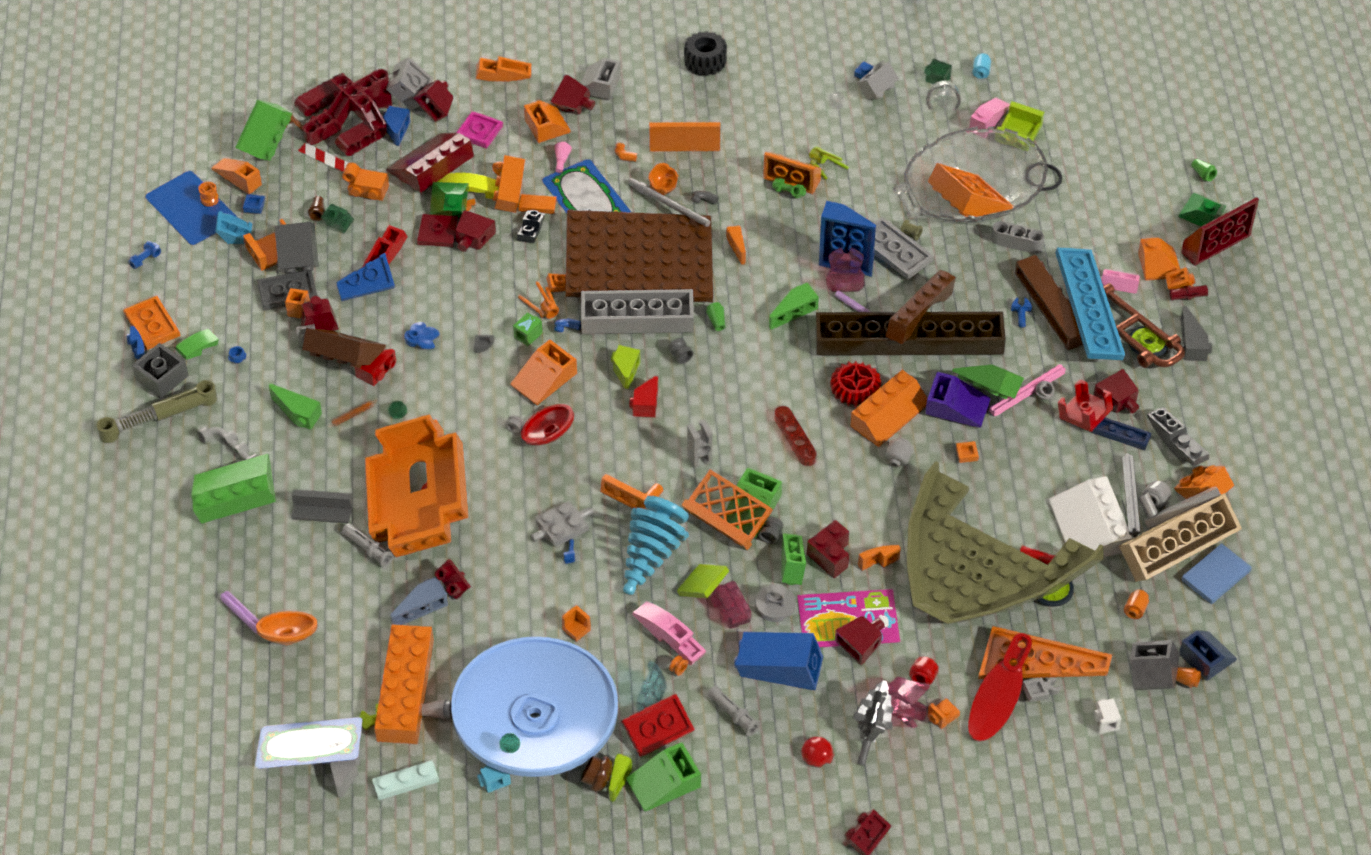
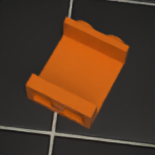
M283 219L279 220L280 225L286 224ZM275 232L256 241L250 233L243 235L245 248L261 271L278 264Z

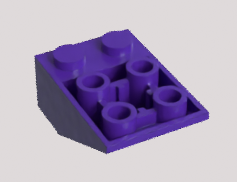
M937 372L927 398L926 414L981 428L991 398L956 376Z

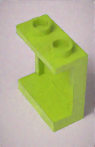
M1012 101L1001 127L998 126L996 129L995 141L1028 152L1043 125L1045 112Z

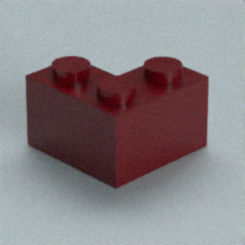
M835 519L807 541L806 555L834 579L844 572L849 565V553L844 550L849 545V530Z

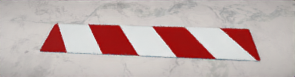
M304 143L298 149L299 152L344 172L348 162L307 143Z

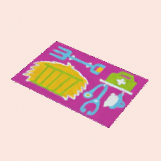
M893 589L797 595L802 633H814L819 647L840 646L835 641V630L860 616H864L870 622L876 618H880L884 622L885 627L880 631L882 633L881 644L900 642Z

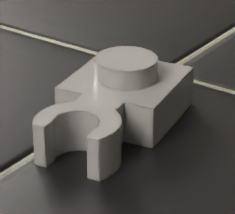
M1041 677L1026 680L1022 683V688L1029 702L1047 699L1049 695H1057L1061 689L1060 687L1052 686L1055 684L1056 678H1049L1047 682H1044Z

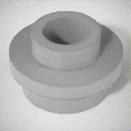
M1048 381L1038 383L1036 386L1037 396L1043 400L1050 399L1054 395L1053 384Z

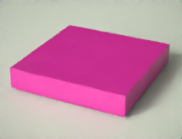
M472 111L456 133H460L470 139L471 144L487 149L502 129L503 122Z

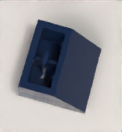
M1197 630L1182 640L1179 651L1180 656L1192 668L1201 671V676L1206 681L1237 661V658L1209 631Z

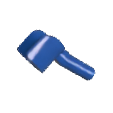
M573 539L569 540V551L563 552L565 564L576 561Z

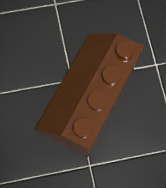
M306 328L302 350L309 351L311 356L320 357L323 355V359L334 361L335 358L337 363L347 364L350 362V366L361 368V365H370L386 348V344L333 330Z

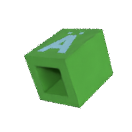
M527 312L513 325L514 338L529 346L543 333L542 321L537 316Z

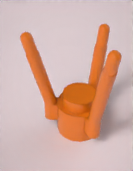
M536 281V285L544 298L540 305L541 310L521 295L518 296L522 302L539 313L541 318L546 316L548 319H551L559 313V308L549 288L545 287L546 295L538 281Z

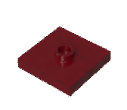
M422 214L417 245L453 247L458 216Z

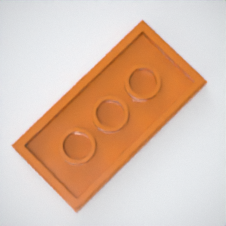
M649 122L650 152L720 151V122Z

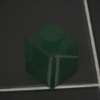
M933 58L931 63L925 67V82L945 88L951 78L952 65Z

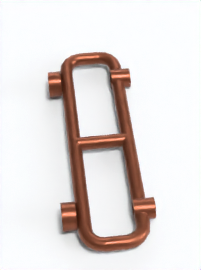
M1111 283L1103 285L1106 296L1132 316L1121 324L1116 325L1119 337L1141 353L1137 356L1140 366L1147 368L1154 363L1159 367L1166 368L1173 366L1184 358L1185 350L1177 334L1170 337L1114 293L1115 288ZM1139 321L1162 339L1169 349H1175L1177 354L1168 360H1162L1124 330Z

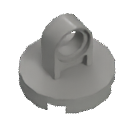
M770 584L761 589L756 596V611L767 621L781 622L783 618L790 617L795 610V597L793 593L782 585Z

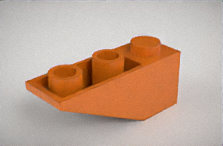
M223 158L212 167L213 171L247 194H251L262 185L259 169L246 161Z

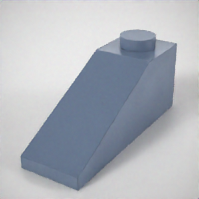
M434 577L418 584L390 614L391 624L404 625L448 606L447 593L440 581Z

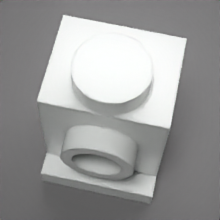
M1114 699L1098 700L1095 703L1094 718L1099 723V734L1119 730L1121 716Z

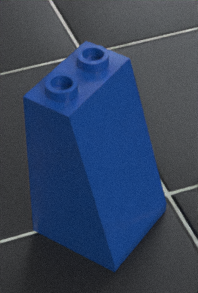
M744 632L742 640L739 641V653L735 657L734 666L740 676L744 678L816 690L823 654L814 633Z

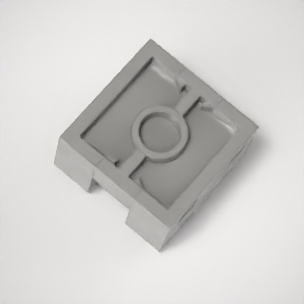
M408 57L395 64L392 71L393 79L389 81L387 90L406 107L413 110L420 106L414 97L433 81V77Z

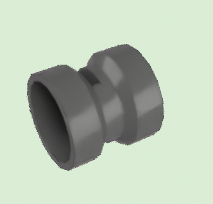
M683 338L674 339L668 346L669 352L675 355V359L680 364L688 362L694 355L693 350L687 346Z
M770 516L763 524L764 527L760 530L759 538L765 543L775 544L778 541L779 533L782 531L784 524L780 519Z

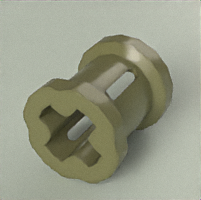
M906 219L902 223L900 231L918 241L923 232V226H916Z

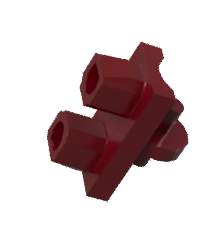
M448 559L435 571L434 575L436 578L443 582L446 586V591L455 600L460 599L471 588V585L465 579L466 574L464 571L460 572L451 559Z

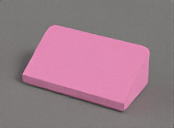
M1105 269L1103 270L1101 281L1103 285L1111 283L1117 291L1135 294L1138 290L1140 276Z

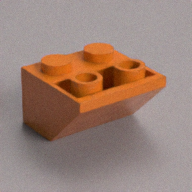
M541 100L524 105L525 122L538 143L571 133L557 107Z
M1200 465L1195 467L1189 476L1182 478L1174 489L1185 499H1188L1214 486L1218 488L1220 494H1224L1235 485L1225 466Z

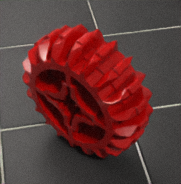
M856 360L852 364L848 361L846 365L841 363L840 368L836 367L830 381L831 392L835 395V399H840L841 404L847 402L848 406L854 404L855 407L858 404H862L880 389L882 384L880 374L877 373L876 368H872L871 364L865 365L864 361L859 364Z

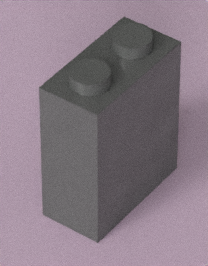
M309 221L274 226L279 270L285 271V274L295 273L299 269H302L303 272L313 271V268L319 267L314 223Z

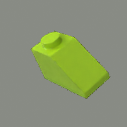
M618 345L616 352L613 351L611 355L613 371L623 387L629 390L641 362L640 350Z

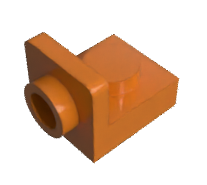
M1187 267L1165 274L1168 289L1184 288L1187 285L1194 287L1193 284L1196 283L1193 273H1189Z
M946 698L936 706L931 703L928 707L927 716L933 724L943 729L960 716V711Z

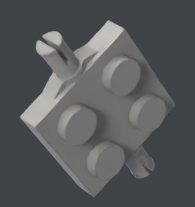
M570 501L565 502L535 517L536 523L541 530L531 534V538L534 542L541 538H546L556 547L589 531L588 524L584 518L593 515L591 507L578 511Z

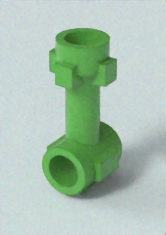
M776 178L773 182L772 187L778 192L782 190L791 192L795 198L803 197L806 194L804 185L797 184L793 186L784 183L785 179Z

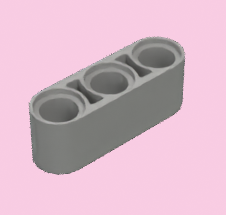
M998 221L993 225L991 240L999 246L1038 254L1043 250L1045 235L1037 229Z

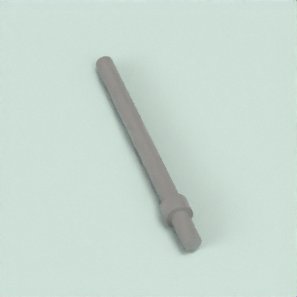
M632 178L628 181V184L636 188L639 193L651 196L706 227L710 225V220L656 192L644 182L640 183Z

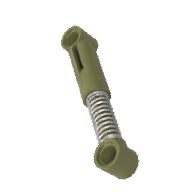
M202 380L196 387L154 402L148 409L145 408V410L142 409V412L139 410L135 414H129V417L126 415L116 420L111 417H103L96 424L100 440L108 444L113 443L124 430L127 431V428L130 430V427L134 428L133 426L143 425V422L146 424V421L150 422L149 420L153 421V419L160 421L200 405L212 406L218 399L215 384L210 380Z

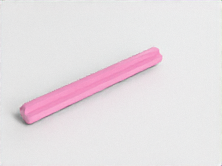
M1062 364L1055 366L1021 387L1015 399L1008 396L1007 399H1002L992 405L989 410L993 416H998L1035 393L1038 383L1042 381L1051 383L1064 375L1065 367Z

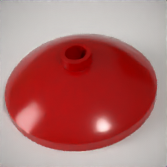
M555 404L538 411L524 424L521 431L522 439L526 444L533 446H542L557 441L569 430L573 423L574 412L572 408L566 404Z

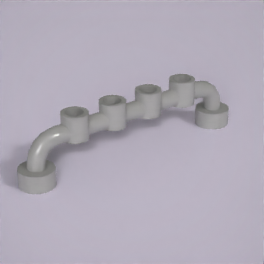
M205 426L197 430V435L204 444L212 440V435H219L224 444L230 446L238 458L241 457L243 460L257 457L256 454L251 456L248 454L249 448L245 442L241 444L236 442L238 437L234 431L227 433L219 427L207 429Z

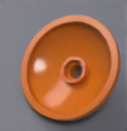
M299 611L273 613L261 618L256 624V631L259 636L267 641L281 645L298 643L310 637L318 628L317 619L314 616Z

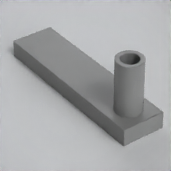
M1214 486L1160 512L1157 511L1149 492L1140 495L1138 499L1147 516L1144 522L1149 529L1221 494L1218 488Z

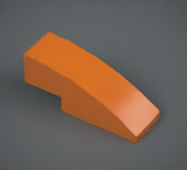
M498 56L497 61L480 57L476 66V79L497 82L531 78L532 64Z

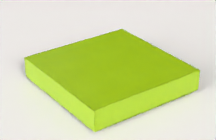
M699 564L679 587L677 593L679 596L708 598L729 573V569L727 566Z

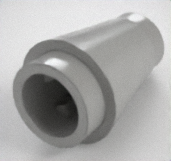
M444 699L423 704L422 715L444 720L452 718L451 701Z

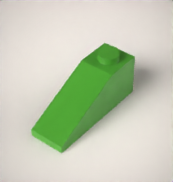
M808 283L791 289L769 315L770 330L818 309L819 296Z
M269 384L271 399L297 426L311 430L322 415L320 402L277 385Z
M782 533V582L788 585H802L806 568L802 536Z

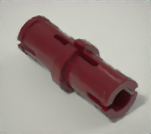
M1187 285L1185 288L1169 289L1171 301L1179 299L1192 300L1195 297L1208 296L1207 285L1194 287Z

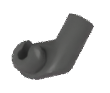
M695 191L691 198L696 203H700L701 199H704L716 205L719 201V196L708 191Z

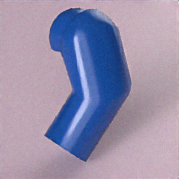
M570 318L557 320L554 323V330L561 333L564 332V327L576 330L581 328V321Z

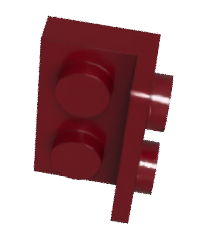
M875 809L867 813L863 811L858 816L856 826H852L844 835L846 837L842 843L844 846L850 844L861 855L872 854L892 827Z

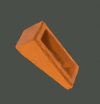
M740 225L726 227L727 241L741 265H744L746 263V251Z

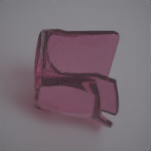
M839 248L829 255L831 269L826 276V285L830 291L859 292L863 289L865 274H863L860 267L864 255L860 251L850 248L849 253L845 254L842 248Z
M898 676L887 685L889 688L887 689L888 693L892 697V700H890L891 707H893L892 716L902 720L908 727L917 728L918 725L914 720L917 719L923 722L927 713V706L917 700L929 690L930 686Z

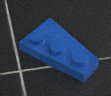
M385 253L376 260L365 264L358 271H354L336 282L341 302L395 288Z

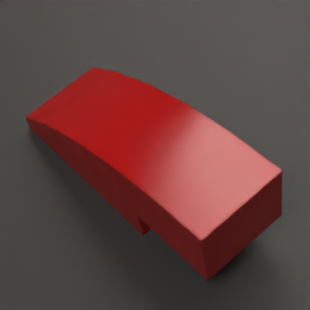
M388 225L382 238L378 237L362 268L370 261L372 262L379 258L383 253L386 254L388 264H390L408 238L406 232Z

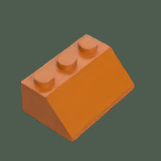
M765 152L763 179L774 182L776 178L785 179L784 183L793 186L801 184L806 188V193L813 195L821 181V168L773 152Z

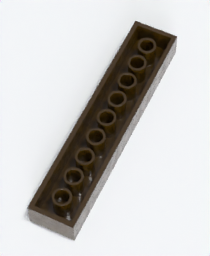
M1003 311L926 312L911 336L903 344L886 337L890 318L896 312H816V355H1004L1006 337Z

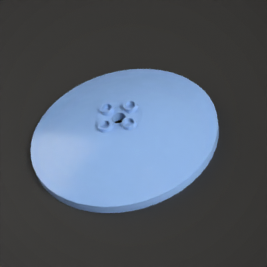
M524 637L497 644L479 654L466 666L455 684L452 694L451 711L453 725L460 741L478 760L489 767L508 774L540 777L574 769L591 759L602 749L610 738L616 724L618 695L608 670L588 651L560 639ZM538 713L540 716L533 718L530 714Z

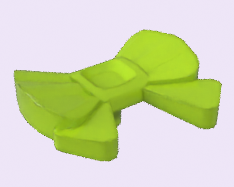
M378 704L375 705L376 714L370 716L364 710L361 711L359 718H362V728L364 730H368L375 724Z

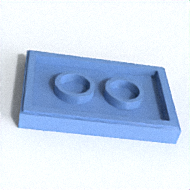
M1221 543L1184 574L1181 581L1212 605L1251 572L1252 567Z

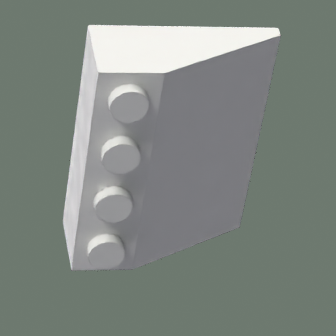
M1107 476L1087 480L1049 499V504L1064 542L1071 538L1093 550H1096L1101 544L1104 546V557L1122 554L1119 545L1132 539V536L1128 533V526Z

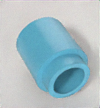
M978 54L974 59L972 73L976 78L984 79L990 74L991 59L987 54Z

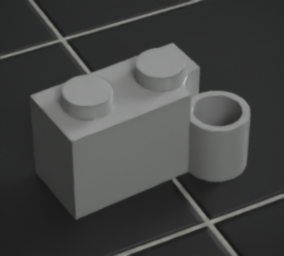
M881 61L873 67V70L859 80L857 85L867 100H878L884 95V91H888L895 86L894 83L899 78L889 61Z

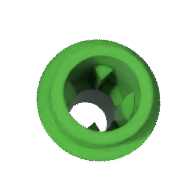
M1198 158L1193 160L1191 167L1204 181H1212L1216 177L1217 169L1214 165Z
M719 302L709 304L706 313L716 331L724 330L726 328L724 307Z

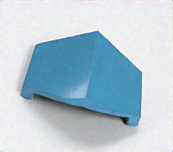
M219 211L215 232L227 244H245L243 235L251 234L252 223H247L239 217Z

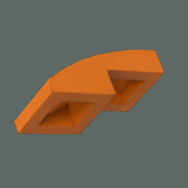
M887 545L864 551L859 554L858 566L862 571L877 563H880L884 568L900 560L901 548L899 545Z

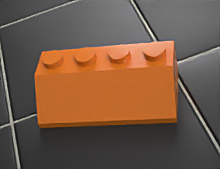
M901 370L851 412L850 427L877 447H880L926 407L927 397L918 381L904 370Z

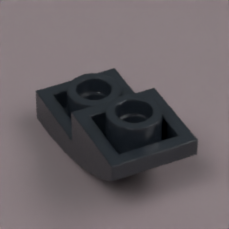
M527 210L522 220V226L517 233V240L535 243L542 227L545 213Z

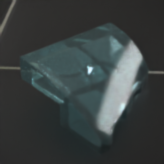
M650 660L647 665L649 674L647 679H643L636 703L637 712L661 701L667 688V683L661 669L655 662Z

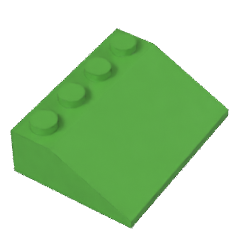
M269 454L194 475L192 504L193 511L201 524L276 502Z

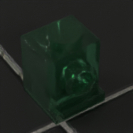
M332 203L321 217L327 225L340 230L344 234L354 221V218L347 210Z

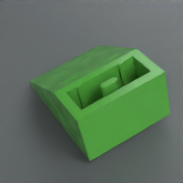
M993 364L953 368L952 370L958 374L957 377L959 379L970 382L972 385L985 389L989 393L1007 399L1008 396L1015 399L1024 380L1023 377Z
M748 467L737 484L739 488L772 509L775 508L782 496V481ZM748 498L738 499L739 508L749 506ZM735 500L729 502L726 511L736 509ZM762 507L753 509L754 517H761L766 510ZM750 510L740 512L741 521L752 519ZM737 513L726 515L728 523L738 522ZM753 524L742 525L743 532L749 535L753 530Z
M683 742L661 751L626 778L644 812L701 788V773Z

